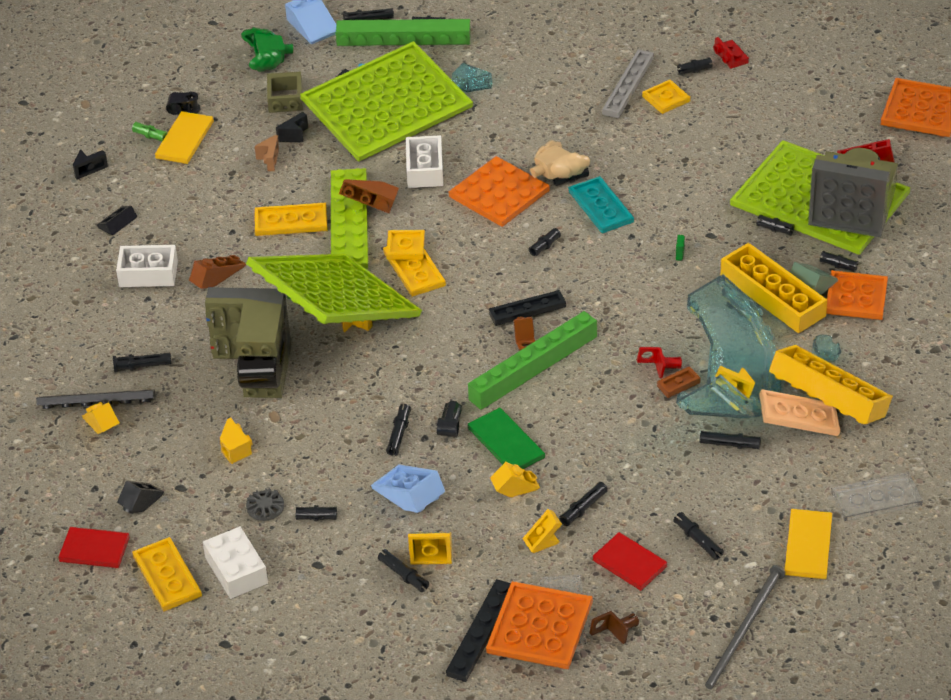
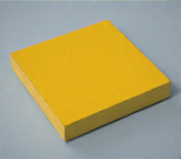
M667 80L642 92V97L661 114L690 102V96L671 80Z
M388 230L386 259H423L425 230Z

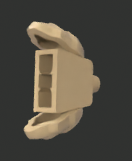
M551 140L537 151L534 158L536 166L532 167L530 172L534 178L540 175L548 179L557 177L570 178L571 176L582 174L584 169L589 166L590 159L588 156L580 155L576 152L570 153L562 148L561 142Z

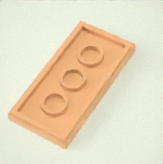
M761 390L759 393L764 423L838 436L841 432L837 409L825 405L821 400L768 390Z

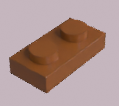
M689 366L657 381V387L667 398H670L699 384L700 377Z

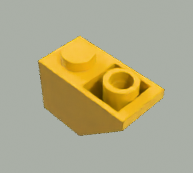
M102 402L94 404L86 409L87 413L82 415L83 419L97 434L120 423L109 402L106 404H102Z
M228 418L220 437V445L223 455L233 464L252 455L251 446L253 443L250 436L243 433L240 424H236L232 418Z
M505 462L490 477L496 491L510 498L533 492L540 488L536 480L537 477L532 471H526L518 465H512L508 462Z

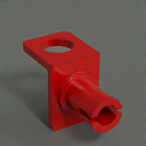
M661 347L639 348L636 359L637 363H655L659 378H663L665 369H681L682 367L681 357H665ZM645 352L653 353L649 358L642 357Z

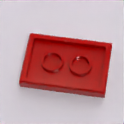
M70 527L58 557L59 562L119 568L130 538L129 533Z
M620 532L593 555L594 562L640 591L667 567V561Z

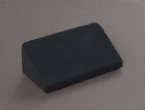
M121 206L98 223L97 227L110 235H114L135 220L137 214L132 206Z

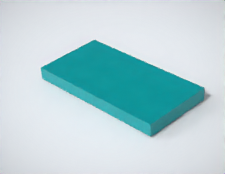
M601 176L568 187L571 196L602 234L634 223L633 215Z

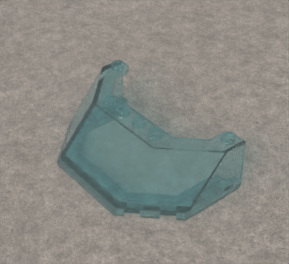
M722 274L688 294L687 309L699 318L710 341L707 384L689 394L684 391L678 393L676 404L689 415L755 418L762 416L759 396L761 390L781 393L782 380L777 379L774 374L769 372L775 352L777 351L772 341L775 338L769 325L765 326L761 318L764 315L761 308ZM723 366L739 373L743 367L756 382L750 398L742 394L721 374L715 377L718 368Z

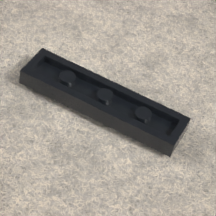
M560 290L489 308V315L494 325L497 326L512 322L518 317L526 318L565 308L566 301Z

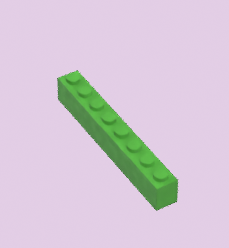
M470 19L337 20L335 33L337 46L407 45L413 41L417 45H470L471 29Z
M583 311L468 383L469 401L482 410L597 337V320Z

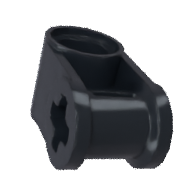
M196 92L171 93L166 105L167 112L172 115L180 114L181 111L197 114L201 110L197 102L198 94Z

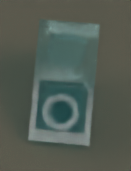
M462 63L452 73V81L464 92L485 90L492 87V73Z

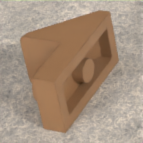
M274 135L255 146L256 159L264 160L268 171H275L279 152L278 135Z

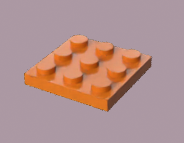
M831 270V275L836 277L838 281L828 289L826 314L877 320L883 319L888 276Z

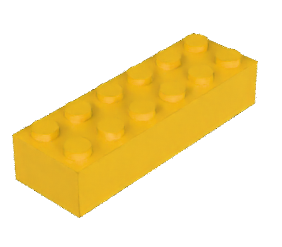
M749 242L721 259L720 276L798 334L826 317V298Z
M797 345L777 350L769 372L774 374L777 379L791 383L792 387L804 390L810 397L822 400L825 405L839 409L840 413L854 417L861 424H868L884 418L893 397Z

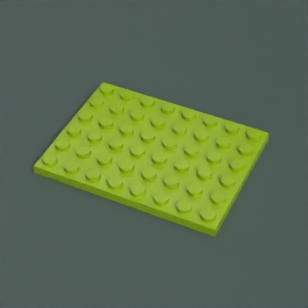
M414 41L300 94V99L358 162L405 140L406 137H412L473 107V101Z
M784 140L779 143L730 199L731 206L757 216L763 215L772 219L778 218L782 222L794 224V230L858 255L863 252L874 238V236L808 225L812 168L816 156L822 154ZM896 182V190L886 222L910 194L911 187Z
M346 254L248 257L246 264L252 268L254 273L263 276L266 282L276 286L279 292L288 295L292 302L300 304L304 307V311L313 314L323 324L419 317L422 312L420 308Z

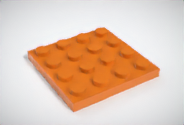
M895 78L880 125L950 137L951 87Z
M495 156L449 191V197L503 227L549 192L550 185Z
M512 581L486 646L487 654L569 670L593 603L592 596Z

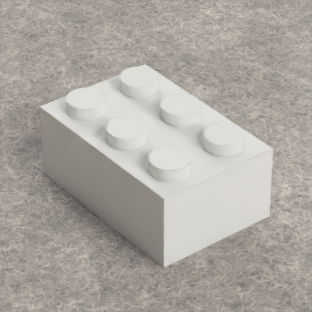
M441 135L406 137L408 188L443 186Z
M120 246L116 269L119 287L174 286L178 264L176 246Z
M241 527L203 541L205 558L230 599L268 584L266 566Z

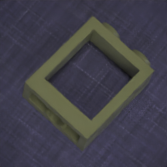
M301 71L267 74L269 113L303 110V101L300 99V94L303 93ZM297 90V95L272 96V91Z

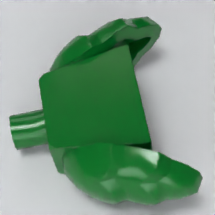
M252 27L241 33V38L254 49L255 57L249 62V67L258 72L272 70L284 62L285 54H293V44H284L282 36L276 35L268 29Z

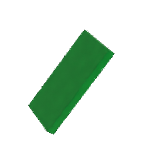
M501 407L468 423V429L502 465L508 462L512 465H518L521 469H525L545 458V453Z

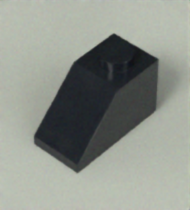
M126 481L117 503L122 505L123 510L128 513L144 512L163 495L164 491L150 483Z

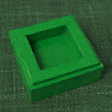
M678 235L676 261H682L685 250V236Z

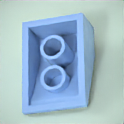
M292 0L285 4L287 21L310 44L336 35V23L322 0Z
M405 465L396 466L371 485L372 489L403 510L414 513L423 511L428 504L438 500L439 496L445 492L438 471Z

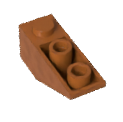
M344 179L339 194L390 213L399 188L383 181Z
M236 255L194 261L189 281L200 289L215 287L244 268L246 263L241 261Z

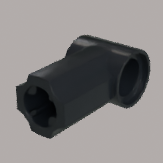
M450 400V402L445 404L442 418L439 417L437 422V435L458 436L462 405L457 401Z

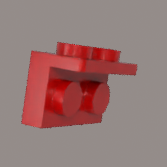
M719 37L715 38L714 52L721 57L722 61L730 69L749 63V57L733 40L723 42Z

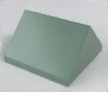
M794 262L790 271L791 274L820 295L838 281L836 277L809 264Z

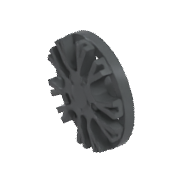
M265 488L264 491L259 492L256 490V492H253V495H249L247 498V513L252 518L260 521L274 519L284 509L283 497L278 491H271L270 488Z

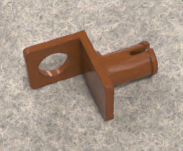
M518 317L514 320L515 342L519 351L527 347L522 345L535 342L532 317Z

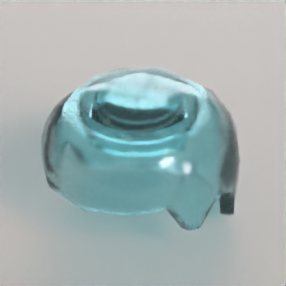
M818 335L813 339L812 354L832 363L838 360L841 355L840 344L833 343L832 336Z

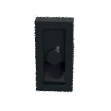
M301 112L276 127L278 142H304L303 131L308 129L307 114Z
M80 150L73 163L76 180L108 167L106 153L103 150L86 156Z

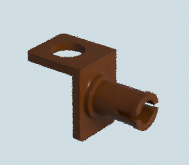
M609 611L592 619L589 633L593 636L608 629L624 644L626 643L629 629L638 626L639 619L634 613L619 619L612 611ZM601 620H604L603 624L600 627L596 628V625Z

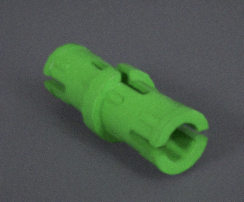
M135 122L132 126L133 132L142 134L148 139L153 138L162 142L167 135L166 131L156 129L152 125Z

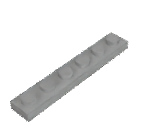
M637 50L603 107L602 115L615 118L620 117L654 59L653 52Z

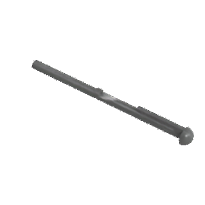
M774 565L770 568L771 574L705 683L706 688L713 689L778 579L785 577V570L782 566Z

